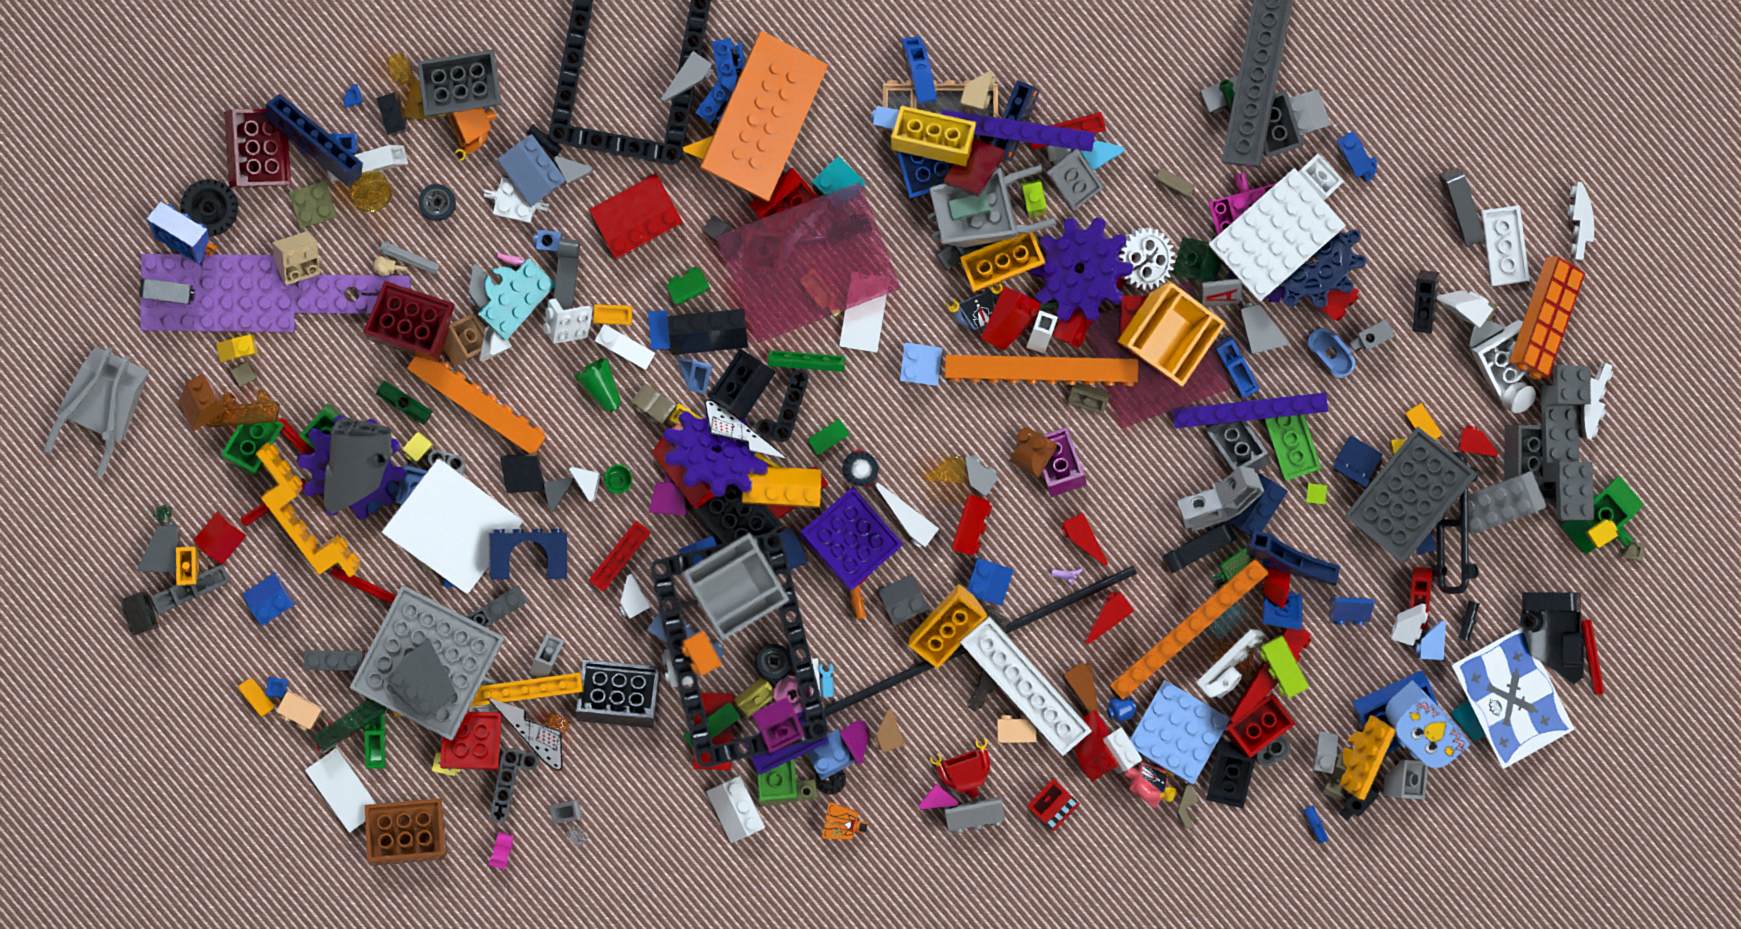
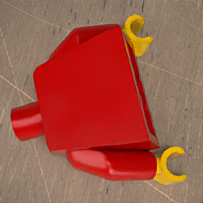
M983 738L984 746H979L978 740H976L975 745L978 749L944 760V764H942L943 758L940 754L937 753L940 759L936 763L930 757V761L937 766L936 770L942 782L952 789L957 788L959 793L967 791L970 798L977 797L980 794L978 787L985 784L984 778L988 776L991 766L988 750L985 749L987 745L985 738Z

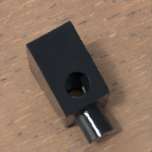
M1372 783L1365 800L1349 793L1344 799L1345 807L1339 814L1346 821L1353 814L1359 817L1378 798L1379 789ZM1354 801H1359L1360 803H1359V804H1354L1353 802H1354Z

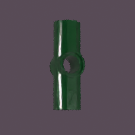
M385 380L376 392L377 396L423 425L426 424L433 413L431 409ZM403 397L409 400V405L406 408H402L399 403Z

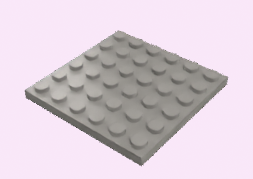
M402 585L350 688L453 741L505 637ZM429 638L456 693L430 720H425L385 679L412 651Z

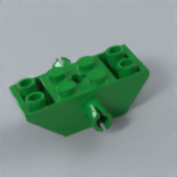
M1618 475L1598 494H1593L1594 520H1567L1561 525L1587 555L1595 547L1585 532L1604 520L1605 518L1600 517L1601 511H1607V520L1609 522L1612 521L1618 530L1615 532L1618 536L1616 538L1625 548L1634 539L1622 527L1641 509L1644 503Z

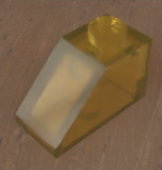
M950 455V459L946 458L925 476V480L963 483L965 460H961L962 456Z

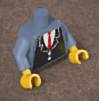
M999 282L998 287L991 285V290L966 301L958 303L953 298L954 305L949 306L947 302L945 305L951 311L957 323L966 329L975 331L981 328L982 332H984L1003 289L1001 282Z

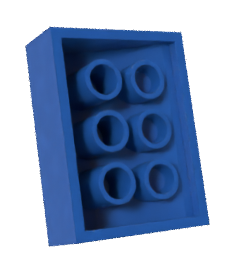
M1422 670L1352 702L1363 730L1370 715L1379 718L1391 726L1386 718V706L1390 699L1412 680L1438 706L1430 683ZM1393 735L1386 753L1402 746L1395 735Z

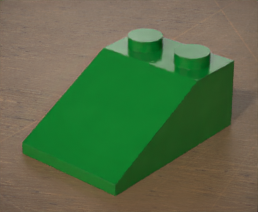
M250 406L222 452L221 460L255 478L264 464L256 453L267 442L274 445L284 424Z

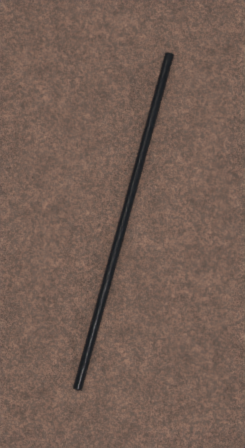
M1128 567L1004 624L1000 628L1005 634L1017 630L1136 575L1135 567ZM961 644L945 662L967 653L968 650ZM926 660L824 707L825 717L930 670L935 666Z

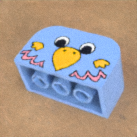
M1413 680L1392 697L1386 706V718L1396 730L1394 735L1397 737L1398 742L1404 748L1407 747L1409 753L1416 760L1419 758L1429 767L1439 768L1449 764L1471 745L1460 728Z

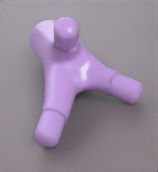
M1081 568L1076 571L1053 569L1052 577L1065 579L1070 585H1074L1072 579H1076V575L1083 572Z

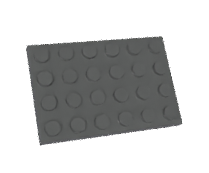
M1417 426L1345 514V517L1404 564L1478 474Z

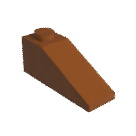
M1081 661L1063 675L1090 713L1095 710L1099 715L1094 678L1091 675L1094 671L1088 663L1084 664Z

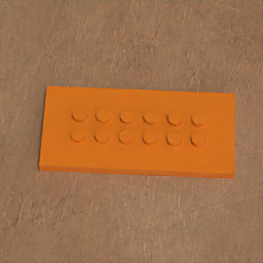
M762 30L759 31L699 168L768 202L828 64Z

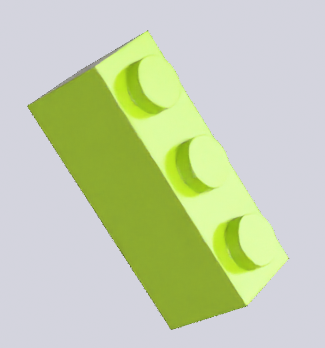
M1279 636L1260 646L1262 651L1259 653L1264 662H1269L1271 668L1268 670L1273 679H1278L1280 685L1277 687L1282 696L1286 695L1287 698H1291L1310 688L1283 636Z

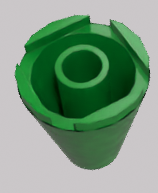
M607 357L585 366L582 374L579 370L574 375L575 380L604 411L609 410L611 413L620 407L621 399Z

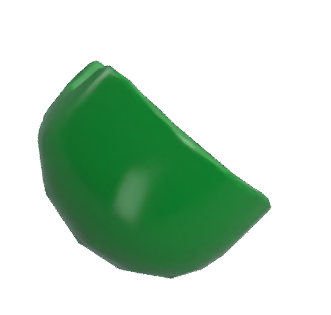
M624 465L609 467L603 479L606 489L613 494H622L628 491L633 482L631 470Z

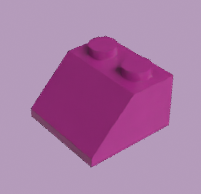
M787 697L752 714L770 753L804 737L797 714Z

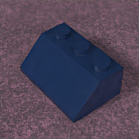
M1258 472L1255 473L1259 476L1264 493L1241 514L1227 520L1228 523L1251 536L1254 529L1264 530L1288 492Z

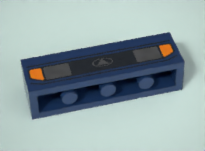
M1017 80L1001 119L1028 122L1040 90ZM993 138L991 145L1005 150L1006 155L1003 159L1012 162L1020 141Z

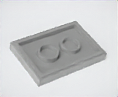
M1078 149L1074 150L1047 172L1073 211L1104 188Z

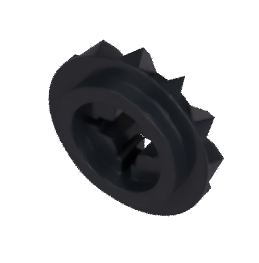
M843 769L831 775L832 777L839 776V778L834 780L833 788L829 782L823 783L822 781H825V779L821 780L817 773L815 781L818 789L827 795L840 792L846 783V775Z

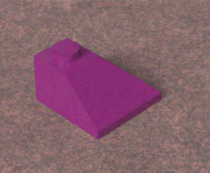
M860 719L839 731L858 765H861L863 762L869 738L867 732L870 731L866 722H861Z

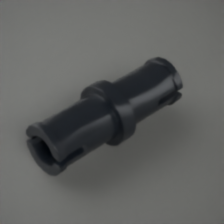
M535 124L526 132L528 135L532 134L540 146L544 147L554 157L558 156L563 149L550 139L549 134L543 133Z
M1468 600L1465 616L1461 619L1463 623L1458 638L1470 641L1473 626L1477 623L1475 619L1480 603Z

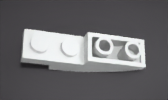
M1576 182L1575 186L1571 187L1570 197H1573L1572 205H1569L1568 208L1570 221L1577 222V225H1574L1573 236L1576 237L1575 244L1571 245L1570 255H1573V260L1581 261L1584 258L1585 243H1591L1594 240V218L1587 191L1582 182Z
M1601 363L1595 379L1590 378L1591 404L1580 406L1581 431L1585 440H1591L1592 437L1595 438L1599 429L1597 424L1599 420L1603 419L1606 412L1604 409L1605 404L1599 402V399L1604 397L1606 392L1604 386L1606 381H1610L1613 371H1611L1613 366L1607 363Z

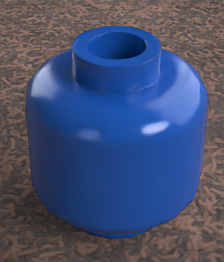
M1120 696L1111 699L1108 703V708H1106L1108 717L1110 719L1113 718L1118 723L1132 718L1136 711L1133 699L1128 696L1124 699Z

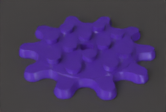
M1100 217L1093 219L1091 225L1086 230L1079 228L1077 220L1068 218L1064 221V234L1060 239H1054L1050 235H1045L1040 240V244L1046 250L1047 255L1044 260L1045 264L1030 270L1032 276L1042 277L1045 282L1044 287L1037 293L1036 300L1042 305L1052 300L1059 303L1057 316L1061 321H1068L1076 309H1082L1088 321L1097 320L1099 317V303L1103 300H1109L1113 304H1119L1123 299V294L1117 289L1116 282L1120 277L1129 276L1133 273V265L1130 262H1122L1118 258L1119 251L1127 243L1126 237L1118 234L1111 239L1104 236L1106 224L1104 219ZM1079 264H1084V271L1078 274L1076 272Z
M684 411L678 417L683 429L675 430L668 428L663 432V439L672 443L676 448L675 451L665 455L664 461L670 466L680 465L685 468L686 474L683 477V483L687 486L692 487L698 482L704 481L710 485L711 493L717 497L725 494V487L729 484L736 485L743 492H750L752 482L748 478V474L764 475L768 471L767 464L755 456L757 451L747 449V442L710 434L706 412L704 419H698L690 412ZM738 417L743 423L747 425L746 419ZM714 447V449H717L721 452L716 453L715 451H712V448Z
M338 415L334 419V425L340 418L346 417L343 415ZM368 419L365 421L377 424V422L373 419ZM315 428L308 433L309 440L315 445V451L309 455L301 454L296 460L300 468L308 469L312 473V480L303 487V492L307 496H314L319 493L324 495L325 472L330 456L331 434H324L321 430ZM391 439L393 454L400 449V443L396 439ZM388 460L380 487L349 506L354 510L357 519L364 520L368 517V505L372 501H378L387 507L394 503V496L388 491V484L391 481L404 480L406 477L404 468L394 466L391 460ZM325 508L326 513L330 516L338 514V512L332 514Z

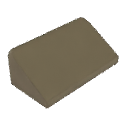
M1164 168L1159 170L1155 178L1156 182L1186 198L1191 195L1194 188L1193 184Z
M1076 382V385L1071 387L1067 404L1104 414L1110 393Z

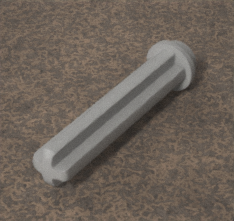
M383 241L379 252L382 255H389L432 274H436L439 269L438 263L392 245L390 241Z

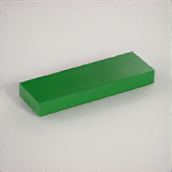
M731 702L707 718L711 738L741 718ZM687 732L683 737L692 748L689 732Z

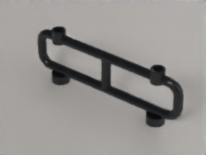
M1451 452L1468 466L1467 459L1462 453ZM1469 467L1478 474V471L1475 467ZM1478 475L1473 479L1472 482H1475L1477 480ZM1468 487L1460 495L1461 519H1444L1443 516L1436 525L1437 565L1432 567V576L1437 577L1438 587L1446 594L1463 593L1469 585V579H1476L1479 575L1478 565L1469 563ZM1444 527H1461V584L1458 587H1450L1445 584L1447 567L1445 566Z

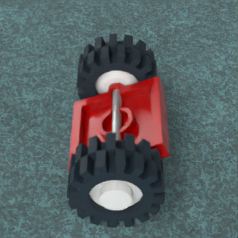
M859 448L846 456L843 461L842 470L845 478L850 483L867 488L872 486V483L877 479L879 464L876 458Z

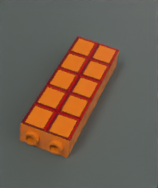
M1560 257L1545 258L1509 360L1511 364L1516 366L1517 370L1527 372L1529 377L1536 380L1549 378L1585 276V272Z

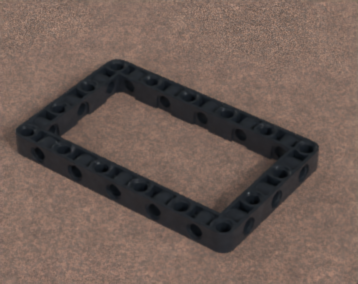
M574 0L550 123V139L557 144L667 165L678 164L683 155L695 86L672 99L664 143L571 126V116L577 98L578 79L582 71L585 42L589 34L593 0ZM691 0L677 74L693 51L700 56L702 54L712 0H704L706 5L703 9L695 7V3L698 0ZM579 16L585 18V23L582 26L575 24V20ZM692 37L699 40L698 45L695 47L688 45V41ZM571 54L578 55L576 63H569L568 58ZM565 91L571 93V99L568 101L561 99V95ZM681 112L685 115L682 122L674 120L676 113ZM557 129L564 130V136L561 139L554 137V132ZM600 136L602 143L599 146H594L592 144L593 137ZM633 143H637L640 146L639 151L636 153H632L629 150L630 145ZM670 150H675L677 158L669 160L667 153Z
M769 532L753 536L752 538L760 552L766 555L769 567L777 578L779 574H784L786 577V582L780 586L789 601L777 609L782 629L787 638L788 645L786 646L791 666L796 675V687L800 704L803 706L806 717L805 722L800 724L804 737L779 748L783 749L824 738L828 733V725L783 539L778 533ZM771 536L777 539L775 547H770L767 543L768 538ZM735 541L658 559L650 565L651 579L694 757L697 764L702 767H711L769 752L761 734L713 745L697 676L690 666L693 662L690 656L686 657L682 649L676 650L673 647V642L676 639L684 641L687 639L672 576L679 575L695 565L692 561L694 555H700L703 561ZM659 563L665 567V571L661 575L655 572V566ZM667 601H671L674 604L672 612H666L664 609V604ZM789 611L795 614L793 622L786 620V614ZM797 649L804 651V657L801 660L795 657ZM687 676L692 679V685L688 688L682 684V680ZM808 686L813 689L811 697L804 695V689ZM695 714L701 717L699 725H694L691 722V718ZM816 724L822 726V732L819 735H815L813 732V727ZM739 744H747L748 750L746 753L741 754L738 751ZM704 752L710 754V760L707 763H703L700 759L701 754Z

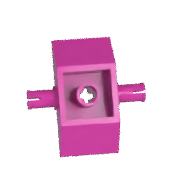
M1246 172L1234 175L1238 188L1237 194L1208 202L1217 235L1222 233L1248 209V206L1251 207L1277 183L1252 190V188H1249Z

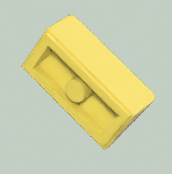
M760 678L738 695L734 701L749 718L774 698V688L768 681Z

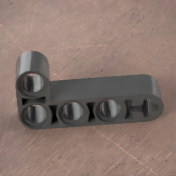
M1458 167L1441 173L1440 180L1444 189L1448 192L1465 246L1484 241V234L1465 174Z
M560 238L554 299L558 301L563 310L573 309L580 241Z
M510 748L502 754L491 808V819L494 822L502 823L508 819L518 768L524 770L536 768L539 764V757L536 753ZM508 752L515 754V762L510 763L507 761L506 755ZM527 756H532L535 759L533 766L526 765L525 758ZM509 771L512 774V780L505 781L502 777L503 772ZM499 791H507L509 794L508 799L501 800L499 798ZM496 803L507 804V807H502V813L505 816L498 819V815L495 812L499 811L500 805H496Z

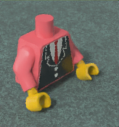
M1141 763L1137 769L1131 767L1123 772V775L1131 779L1130 790L1153 808L1163 798L1167 802H1171L1174 799L1176 789L1167 787L1168 775L1165 773L1172 776L1174 774L1160 766L1151 767L1146 763Z

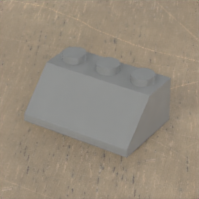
M1001 797L944 807L948 831H953V834L964 832V828L971 827L972 830L982 829L985 824H990L993 827L1002 825V821H1005Z

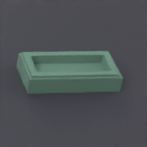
M986 192L981 193L979 197L971 195L949 201L953 221L991 212Z

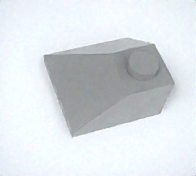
M1402 759L1385 776L1383 796L1425 799L1428 766L1421 760Z

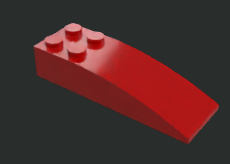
M1284 627L1279 635L1283 636L1296 663H1298L1301 658L1299 653L1302 648L1306 649L1312 640L1309 638L1311 634L1302 628L1301 630ZM1263 660L1230 713L1228 717L1230 721L1235 722L1249 712L1279 683L1277 678L1273 679L1268 670L1271 666L1268 661L1264 662Z

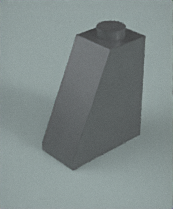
M164 522V526L157 527L138 566V571L176 572V548L180 547L181 526H175V522Z

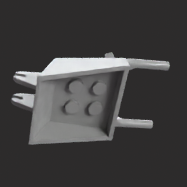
M1042 165L1014 172L1006 177L1001 168L996 169L981 192L987 193L991 212L953 221L949 201L971 196L972 194L946 184L931 187L930 192L935 212L929 214L927 218L930 222L937 221L939 230L932 234V239H942L944 244L970 247L1019 237V234H1028L1057 225L1055 218L1031 225H1016L1007 187L1018 179L1044 172Z
M95 346L80 367L56 413L59 416L52 427L44 451L51 453L60 428L68 419L102 434V439L106 440V450L96 472V475L103 477L113 453L115 441L120 443L126 436L149 370L131 363V357L127 355L126 358L122 359L111 354L112 348L110 347L105 351Z

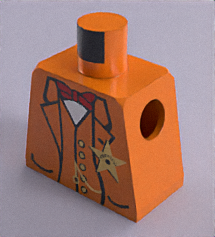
M829 801L822 838L853 840L854 831L866 834L868 822L858 821L857 811Z

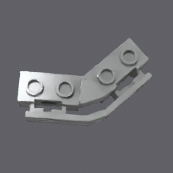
M1239 466L1222 483L1216 482L1212 484V490H1204L1193 496H1185L1178 500L1177 503L1185 528L1191 527L1193 532L1230 520L1241 514L1264 493V490L1254 468Z

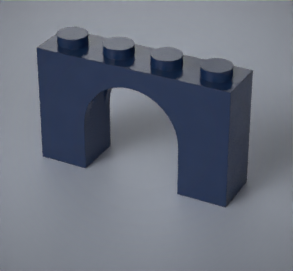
M493 529V533H489V579H510L509 560L511 551L517 544L523 541H533L544 550L546 555V579H567V533H562V529H551V533H543V529H532V533H524V529H512V533H505V529Z

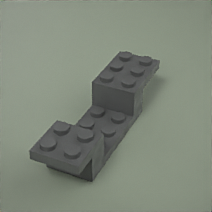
M1555 365L1553 366L1554 385L1541 387L1543 483H1556L1557 520H1594L1592 462H1580L1578 406L1591 404L1590 366Z

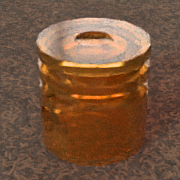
M551 712L545 725L561 730L562 734H565L571 722Z

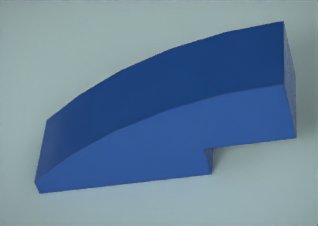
M1229 335L1213 344L1241 396L1245 398L1258 391L1260 388L1233 338Z

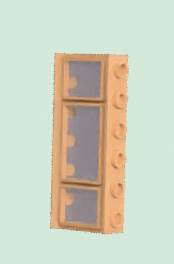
M888 80L887 84H883V107L900 111V107L905 106L941 115L942 110L998 118V84H994L992 90L988 89L987 95L990 96L987 109L983 108L982 112L960 107L965 85L972 80H965L963 84H956L954 80H946L944 84H937V81L934 80L937 101L922 104L917 103L911 80H907L906 84H898L897 80Z

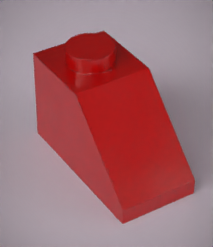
M1466 425V428L1460 429L1457 451L1498 457L1496 449L1483 431L1477 430V426Z
M1268 568V574L1260 582V585L1263 586L1262 593L1280 608H1284L1289 594L1291 574Z

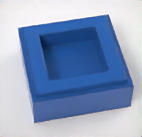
M268 677L266 696L284 698L287 692L288 679Z

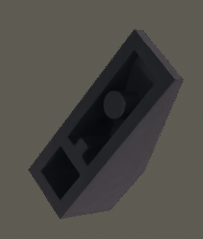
M1420 270L1418 274L1413 332L1432 334L1440 272Z

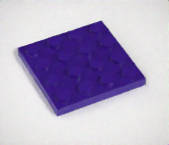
M854 487L799 533L849 592L903 545Z

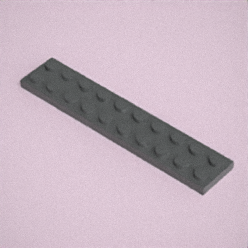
M1293 0L1253 1L1221 160L1223 164L1260 168Z

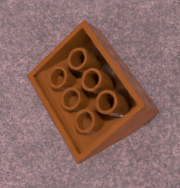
M441 798L365 805L367 862L370 866L447 859Z

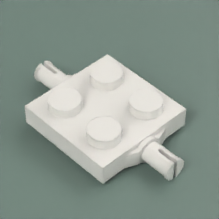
M504 177L501 178L500 186L496 192L485 189L484 197L495 199L493 215L530 224L536 209L547 212L549 204L538 202L530 207L511 180Z

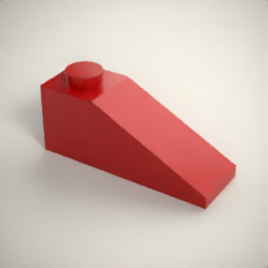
M1084 513L1062 522L1063 527H1061V531L1065 538L1069 537L1073 543L1102 565H1109Z
M1413 567L1410 609L1420 604H1425V612L1428 613L1429 617L1432 568ZM1428 617L1426 623L1421 624L1420 629H1428Z

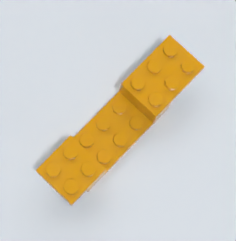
M267 442L256 454L278 483L264 493L261 497L319 575L338 562L349 577L352 576L361 564L357 554L349 550V545L345 538H340L337 534L319 547L316 537L313 534L310 535L306 530L307 526L304 521L296 517V512L292 505H287L303 489L301 486L302 481L297 475L294 476L292 474L290 465L286 460L280 458L278 455L279 451L275 445Z

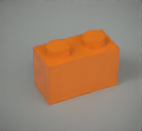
M700 631L682 641L684 646L681 649L686 657L690 656L693 662L690 666L695 674L699 673L700 676H703L722 665L704 631Z

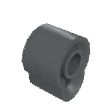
M1284 735L1279 736L1256 753L1257 762L1268 767L1286 759L1291 749L1289 740Z

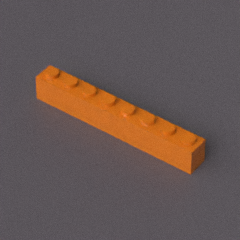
M415 355L407 367L409 371L529 454L538 452L547 439L543 429L537 425L535 428L528 424L530 420L521 414L517 417L512 413L514 409L507 404L502 406L497 403L498 398L491 393L486 395L481 392L482 387L475 382L470 384L465 381L467 378L459 371L456 373L450 370L451 366L443 360L437 363Z

